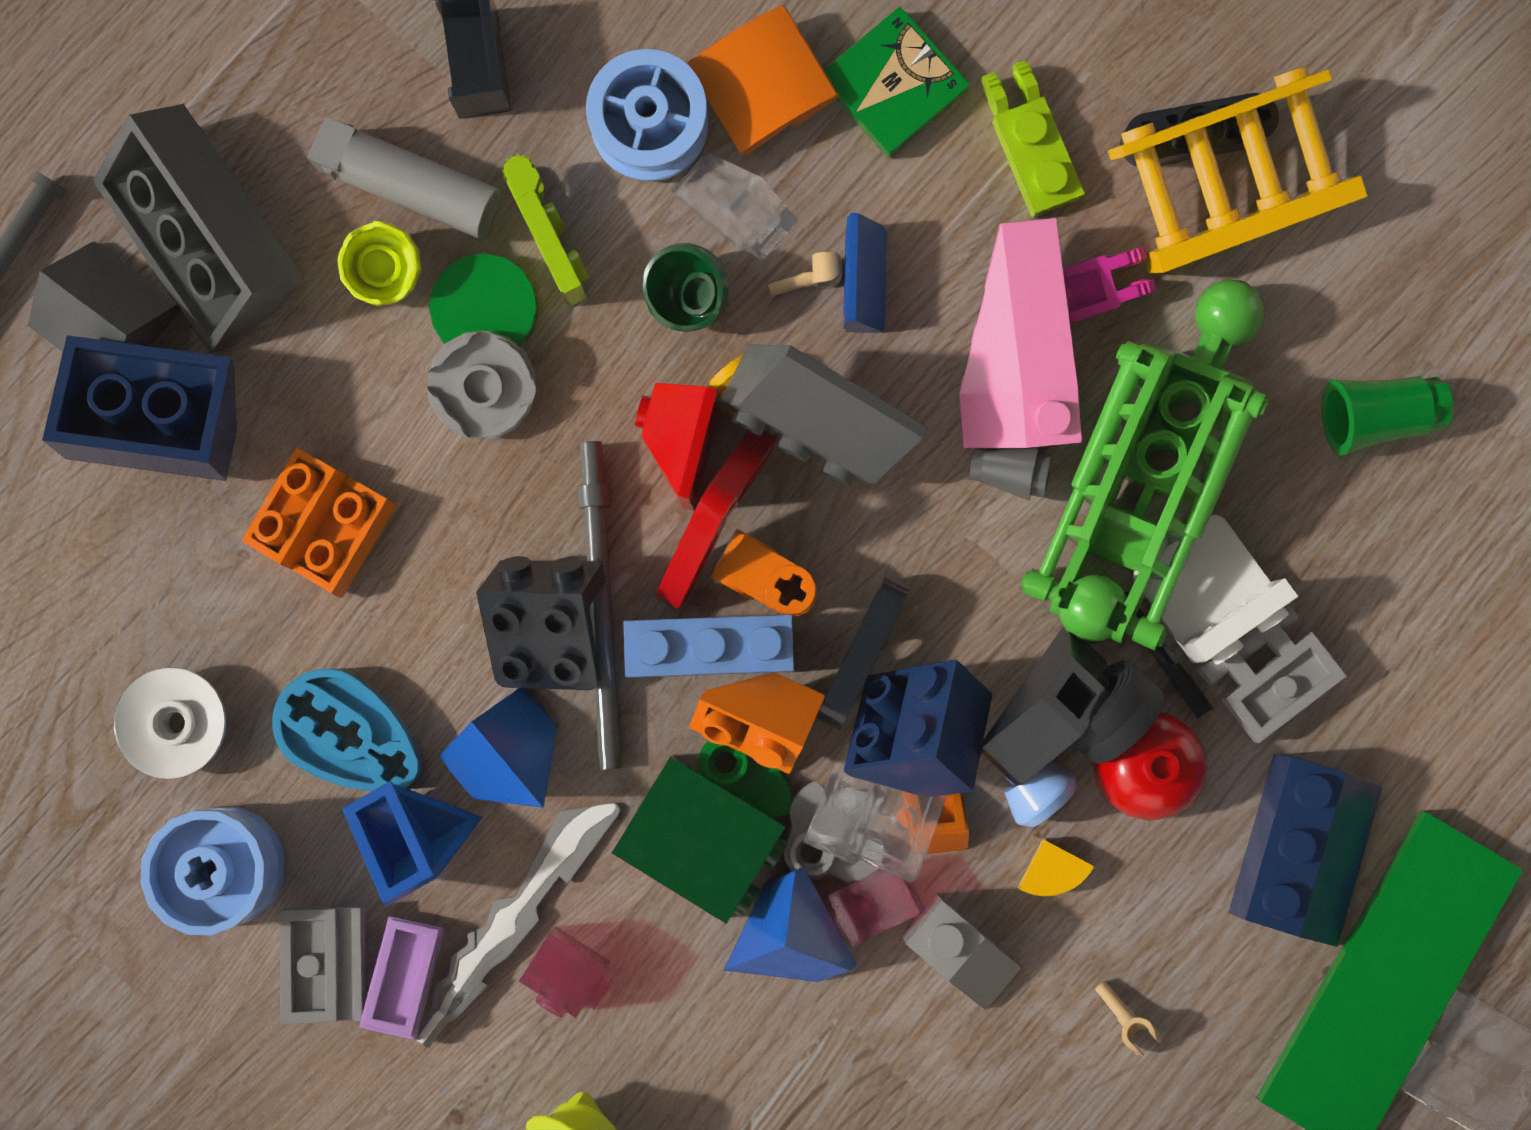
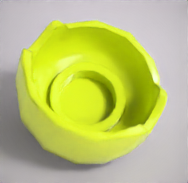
M373 221L350 232L343 242V247L340 249L337 259L340 280L355 298L375 306L393 304L407 297L414 290L422 272L420 250L410 235L391 223Z

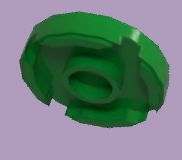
M486 253L462 257L446 267L434 283L429 301L432 327L443 344L466 332L489 330L509 337L521 347L535 331L539 313L535 289L523 270L505 257Z

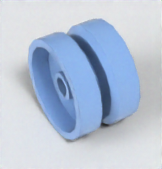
M212 807L194 810L170 819L152 836L142 857L140 884L148 907L165 925L186 935L211 936L257 918L275 901L284 882L286 856L278 834L263 817L242 807ZM213 862L217 867L215 872L212 871Z

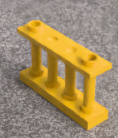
M1303 66L1274 77L1277 88L1158 132H1156L1152 122L1121 134L1124 144L1108 150L1110 159L1112 161L1134 154L1160 235L1155 238L1157 248L1146 251L1148 258L1143 259L1148 274L1167 272L1368 197L1362 176L1341 179L1339 171H1332L1308 89L1332 80L1329 69L1309 76L1307 66ZM1285 97L1311 180L1306 182L1309 191L1291 198L1288 189L1282 191L1257 111L1258 107ZM1233 116L1236 118L1261 197L1256 200L1258 210L1243 216L1239 215L1237 208L1231 209L1206 130V126ZM1182 135L1185 136L1210 217L1205 219L1208 229L1189 235L1187 227H1180L1155 149V145Z

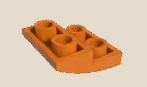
M783 4L729 33L686 63L698 76L705 96L739 153L746 156L789 125L798 127L840 97L787 7Z
M296 447L241 541L278 564L295 571L329 593L343 598L398 504Z

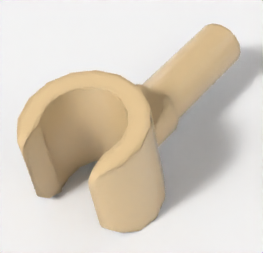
M837 252L813 254L812 272H804L768 284L771 296L780 295L802 287H836L842 280V259Z
M1106 981L1095 988L1122 1025V1039L1129 1049L1139 1056H1144L1134 1043L1135 1034L1141 1029H1148L1154 1039L1159 1044L1161 1043V1035L1158 1029L1147 1019L1136 1017L1131 1010H1128Z

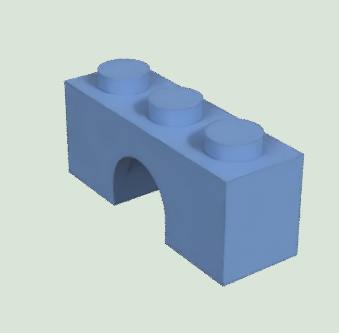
M792 615L623 621L625 677L794 672Z

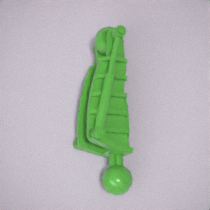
M1223 280L1209 286L1198 299L1194 317L1196 327L1202 336L1192 357L1165 346L1147 343L1138 345L1131 341H1127L1126 344L1122 343L1117 352L1116 359H1118V365L1121 366L1071 483L1074 489L1040 570L1032 568L1030 572L1027 571L1021 582V587H1023L1022 593L1044 603L1047 600L1051 601L1049 612L1059 616L1065 630L1081 642L1096 644L1112 639L1122 643L1126 635L1132 636V641L1154 651L1158 646L1162 647L1168 632L1165 631L1166 625L1160 623L1191 549L1195 540L1201 538L1253 418L1257 419L1258 415L1263 416L1269 400L1266 399L1267 394L1254 390L1255 386L1250 379L1223 369L1232 348L1250 342L1264 325L1266 316L1264 301L1257 290L1245 281ZM1138 386L1141 390L1135 404H1129L1135 388ZM1179 402H1192L1199 408L1200 413L1193 420L1183 422L1171 416L1169 413L1171 408ZM1121 424L1124 429L1117 444H1112ZM1219 431H1222L1219 440H1217ZM1167 450L1175 454L1178 461L1173 468L1161 472L1149 467L1147 459L1156 451ZM1103 464H1105L1107 469L1100 486L1095 485ZM1203 467H1207L1200 482L1198 480L1199 474ZM1125 479L1144 488L1134 512L1114 505ZM1156 493L1169 497L1158 523L1145 518ZM1085 500L1091 505L1083 527L1074 526L1077 515ZM1191 504L1182 523L1179 519L1185 505ZM1067 539H1069L1077 547L1061 582L1057 583L1056 578L1052 575ZM1179 541L1169 566L1161 562L1169 542ZM1092 553L1130 570H1137L1139 572L1128 597L1121 586L1109 577L1096 574L1081 576ZM1152 579L1162 580L1147 617L1142 616L1141 619L1136 617Z

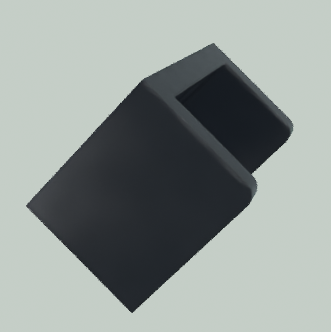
M435 0L436 7L443 19L452 87L448 88L449 101L459 119L512 111L498 12L494 0Z

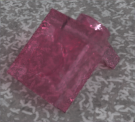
M902 860L829 895L832 904V920L840 934L848 937L853 947L926 911Z

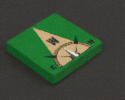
M901 6L896 8L824 69L840 95L836 99L837 102L888 159L968 92L970 87L968 81Z

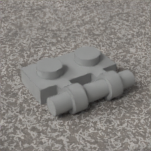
M1288 604L1284 607L1289 615L1281 622L1263 633L1255 627L1240 637L1239 640L1244 647L1236 654L1218 665L1210 659L1197 668L1199 674L1209 685H1213L1226 674L1233 679L1237 686L1220 699L1254 743L1262 742L1347 677L1313 632L1304 634L1294 643L1291 641L1284 630L1297 621L1298 616ZM1266 644L1276 656L1254 673L1244 660Z

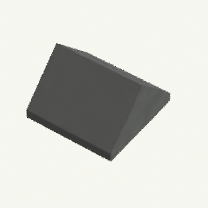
M93 241L39 271L28 326L62 352L67 335L151 346L180 308L176 301Z

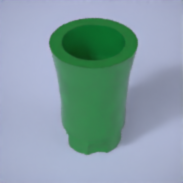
M1420 376L1372 381L1330 380L1324 387L1321 399V417L1324 433L1329 446L1339 456L1399 439L1426 436L1431 431H1441L1450 426L1453 421L1452 408L1454 400L1448 383L1442 382L1439 377L1423 379Z

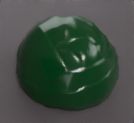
M679 243L660 250L651 258L644 271L642 288L648 310L659 323L676 331L691 332L707 328L722 317L728 302V277L721 261L710 250L691 243Z

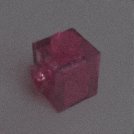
M555 926L545 938L519 982L538 993L535 1001L550 1013L558 1017H564L567 1012L576 1018L585 1004L595 1010L610 986L612 980L603 974L611 961Z

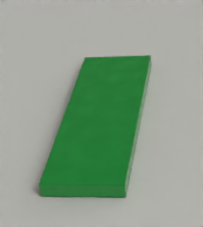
M1420 811L1256 1099L1306 1130H1376L1522 874L1523 869L1431 814Z

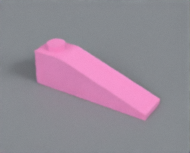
M1056 218L1002 223L999 225L984 286L983 301L977 325L974 327L971 339L972 346L958 393L963 448H1029L1080 443L1082 438L1078 383Z

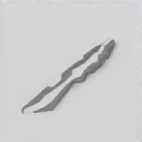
M612 803L559 811L516 897L494 899L487 925L469 933L468 945L452 955L449 976L434 986L432 1007L428 1010L427 1015L420 1024L417 1036L419 1043L430 1048L445 1026H448L450 1021L458 1019L489 985L484 979L491 969L507 959L540 920L537 906L557 879L561 877L567 884L570 882L618 817L620 807L617 804Z

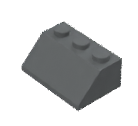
M748 345L718 403L735 413L731 421L739 427L759 436L762 435L764 430L780 439L777 448L805 462L809 456L825 465L821 471L822 474L848 487H851L853 481L875 484L924 438L928 427L791 345Z

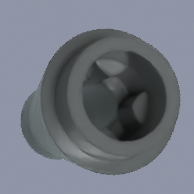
M1039 447L975 448L971 461L969 480L988 484L1029 501L1031 496L1045 498L1052 455L1039 453Z

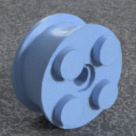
M638 49L623 53L609 61L598 72L588 91L586 115L595 146L604 161L618 173L639 181L665 180L687 169L701 153L708 134L705 92L696 73L680 58L656 49ZM646 112H653V113H655L654 115H652V116H650V117H642V116H641L642 114H644V113H646Z

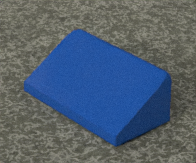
M850 213V216H847L845 228L843 329H846L845 332L881 333L885 328L887 231L883 225L859 213Z

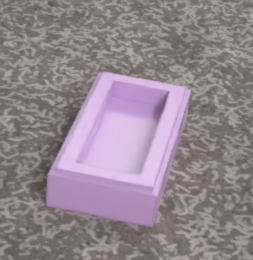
M391 916L388 917L359 1028L417 1040L445 929Z

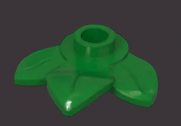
M710 741L704 744L698 757V768L702 776L769 817H781L790 814L789 811L792 804L791 791L785 778L779 773V769L764 767L751 756L727 745H718ZM723 751L731 752L736 758V767L728 773L719 771L715 765L716 756Z

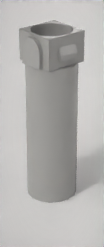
M325 116L307 156V159L319 172L328 175L333 180L338 179L479 239H482L490 229L500 203V189L369 134L357 131L353 125L341 123Z

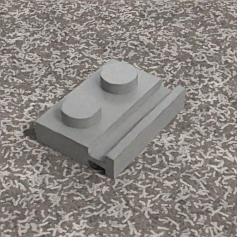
M365 906L285 908L280 910V1024L327 1023L353 1020V1022L361 1021L366 1002Z

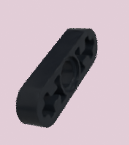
M1248 93L1142 113L1129 122L1123 133L1152 122L1156 132L1171 127L1169 123H1173V126L1191 118L1202 116L1260 93ZM1274 102L1257 108L1259 118L1262 117L1263 119L1261 124L1266 140L1276 130L1279 123V111ZM1235 116L1211 125L1213 138L1210 143L1214 155L1245 150L1238 125L1233 126L1227 133L1229 139L1225 138L1226 124L1237 122ZM1184 135L1155 145L1161 165L1192 160ZM1122 136L1120 139V146L1124 144ZM1134 154L1124 157L1130 164L1137 167Z
M887 575L885 576L821 704L816 719L841 730L911 587Z

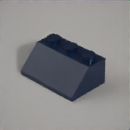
M66 336L42 438L43 442L67 460L221 481L227 480L237 432L234 361L231 357Z
M1273 755L1228 913L1243 920L1300 938L1338 947L1382 787L1348 773L1300 758Z

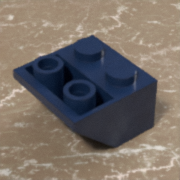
M957 659L868 675L864 684L843 771L850 777L923 797L974 791L981 755L977 748L984 739L993 694Z

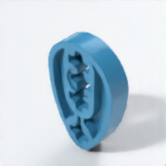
M318 669L298 676L281 692L273 711V733L279 749L295 766L322 780L342 787L364 791H373L389 781L401 787L409 788L420 779L423 771V759L411 731L392 705L360 677L342 670ZM312 693L315 696L312 700V706L322 712H329L334 707L338 711L334 720L341 726L351 727L357 722L361 726L357 735L363 739L362 745L349 746L344 749L341 746L344 737L338 732L326 731L322 735L318 732L321 722L317 718L303 716L299 720L296 717L299 707L293 703L295 697H307ZM374 751L380 755L391 757L398 756L403 752L406 755L403 765L409 770L408 775H398L390 780L386 776L390 767Z

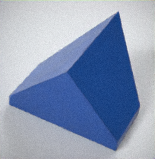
M518 688L471 721L438 757L473 799L544 808L558 726L526 688Z
M391 781L342 808L380 898L386 906L393 904L436 879L483 818L396 785Z
M802 866L764 884L723 971L820 982L851 971L858 965Z

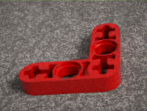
M765 430L761 436L749 431L746 433L700 499L657 589L656 598L677 610L681 609L696 585L729 516L764 467L779 438Z

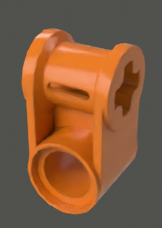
M738 529L735 530L710 575L712 579L750 600L755 599L782 615L800 617L811 610L817 599V586L805 569L778 555L779 552ZM796 577L802 579L800 588L806 594L805 599L802 602L793 599L788 606L781 604L784 599V595L778 590L781 582L784 581L791 584Z

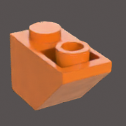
M774 672L703 691L689 728L702 734L705 739L714 744L727 745L751 756L764 767L777 768L790 774L825 695Z

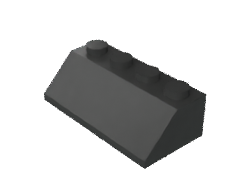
M184 104L144 111L128 116L93 182L169 294L178 303V307L210 354L217 352L280 310L300 284L303 276Z

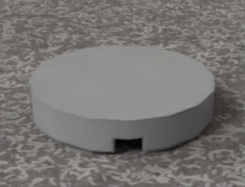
M489 330L466 332L445 343L432 359L428 372V401L436 416L455 434L468 438L496 439L513 431L531 411L537 393L535 369L525 350L509 337Z

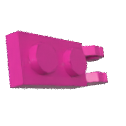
M1145 246L1106 258V255H1101L1063 268L1070 323L1121 307V302L1157 291L1155 280H1148L1146 278L1116 290L1110 270L1119 267L1126 268L1139 264L1143 259L1148 258Z

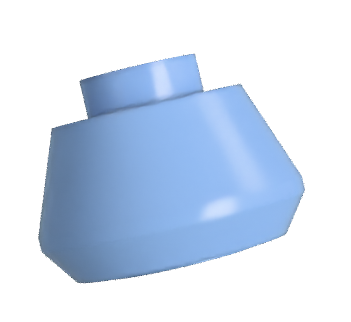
M1054 761L1049 762L1020 786H1016L1005 776L1010 784L1004 793L1015 822L1018 825L1030 828L1039 825L1053 815L1077 790L1076 775Z

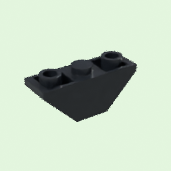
M1062 627L977 749L1016 786L1023 785L1079 739L1093 720L1092 718L1098 713V709L1110 695L1107 661L1089 643L1079 641Z

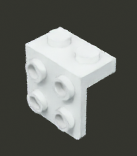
M1212 515L1202 537L1195 540L1161 621L1166 625L1192 663L1207 662L1212 659L1218 665L1244 647L1239 638L1250 630L1257 627L1263 633L1285 619L1289 613L1284 606L1297 598L1298 595L1285 578L1270 582L1227 521L1220 515ZM1179 541L1167 546L1161 562L1169 566ZM1137 570L1133 572V582H1135L1139 572ZM1152 579L1145 594V599L1151 606L1162 580Z

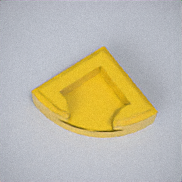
M1042 839L1017 888L1038 896L1063 894L1081 884L1091 873L1094 866Z

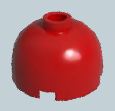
M1161 712L1149 730L1126 752L1105 763L1098 764L1092 762L1095 783L1107 803L1120 810L1126 816L1146 821L1172 818L1190 807L1204 788L1208 770L1205 749L1193 729L1174 715Z

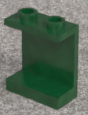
M672 755L619 839L612 854L727 924L734 912L744 917L760 888L752 884V881L761 866L764 864L772 869L789 842V840L780 836L785 828V823L777 818L774 820L697 773L691 769L692 766Z

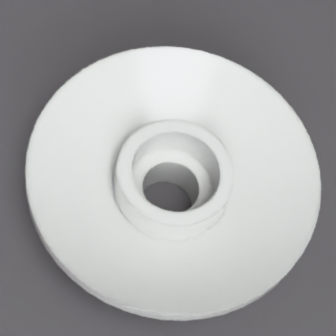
M180 668L157 669L136 679L123 693L117 705L114 718L116 741L128 762L147 775L164 779L185 777L206 766L220 749L226 731L225 708L216 689L202 676ZM175 713H180L185 720V726L179 733L173 732L169 726V720Z

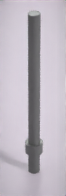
M586 441L580 443L583 485L577 486L578 508L584 509L587 562H603L606 582L590 605V619L601 676L595 688L599 770L621 768L606 508L611 507L610 484H604L602 442Z

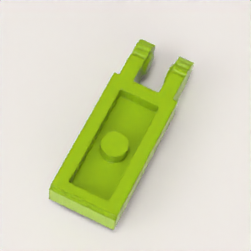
M1023 60L1012 65L1013 79L1019 89L1024 102L1023 105L1009 110L1007 96L1002 82L996 73L992 72L981 77L985 97L994 116L992 121L994 129L1032 218H1036L1081 200L1085 193L1045 97L1040 98L1038 83L1032 73V69L1027 61Z
M518 153L516 156L511 155V158L506 159L507 162L503 164L504 169L502 172L504 179L507 180L506 183L566 305L572 307L587 299L581 283L590 279L576 249L565 253L557 237L566 232V229L553 202L544 206L541 204L546 189L533 162H531L529 157L526 158L524 154L522 156L518 155Z

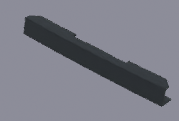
M1139 607L1136 617L1140 619L1142 616L1146 617ZM1165 642L1162 647L1158 646L1155 651L1147 648L1197 718H1200L1209 710H1213V707Z

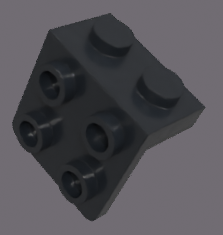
M523 556L510 557L498 562L476 592L493 675L498 685L505 688L593 690L596 688L601 676L589 607L606 582L603 562H582L581 559L576 557H565L555 561H530L529 558Z

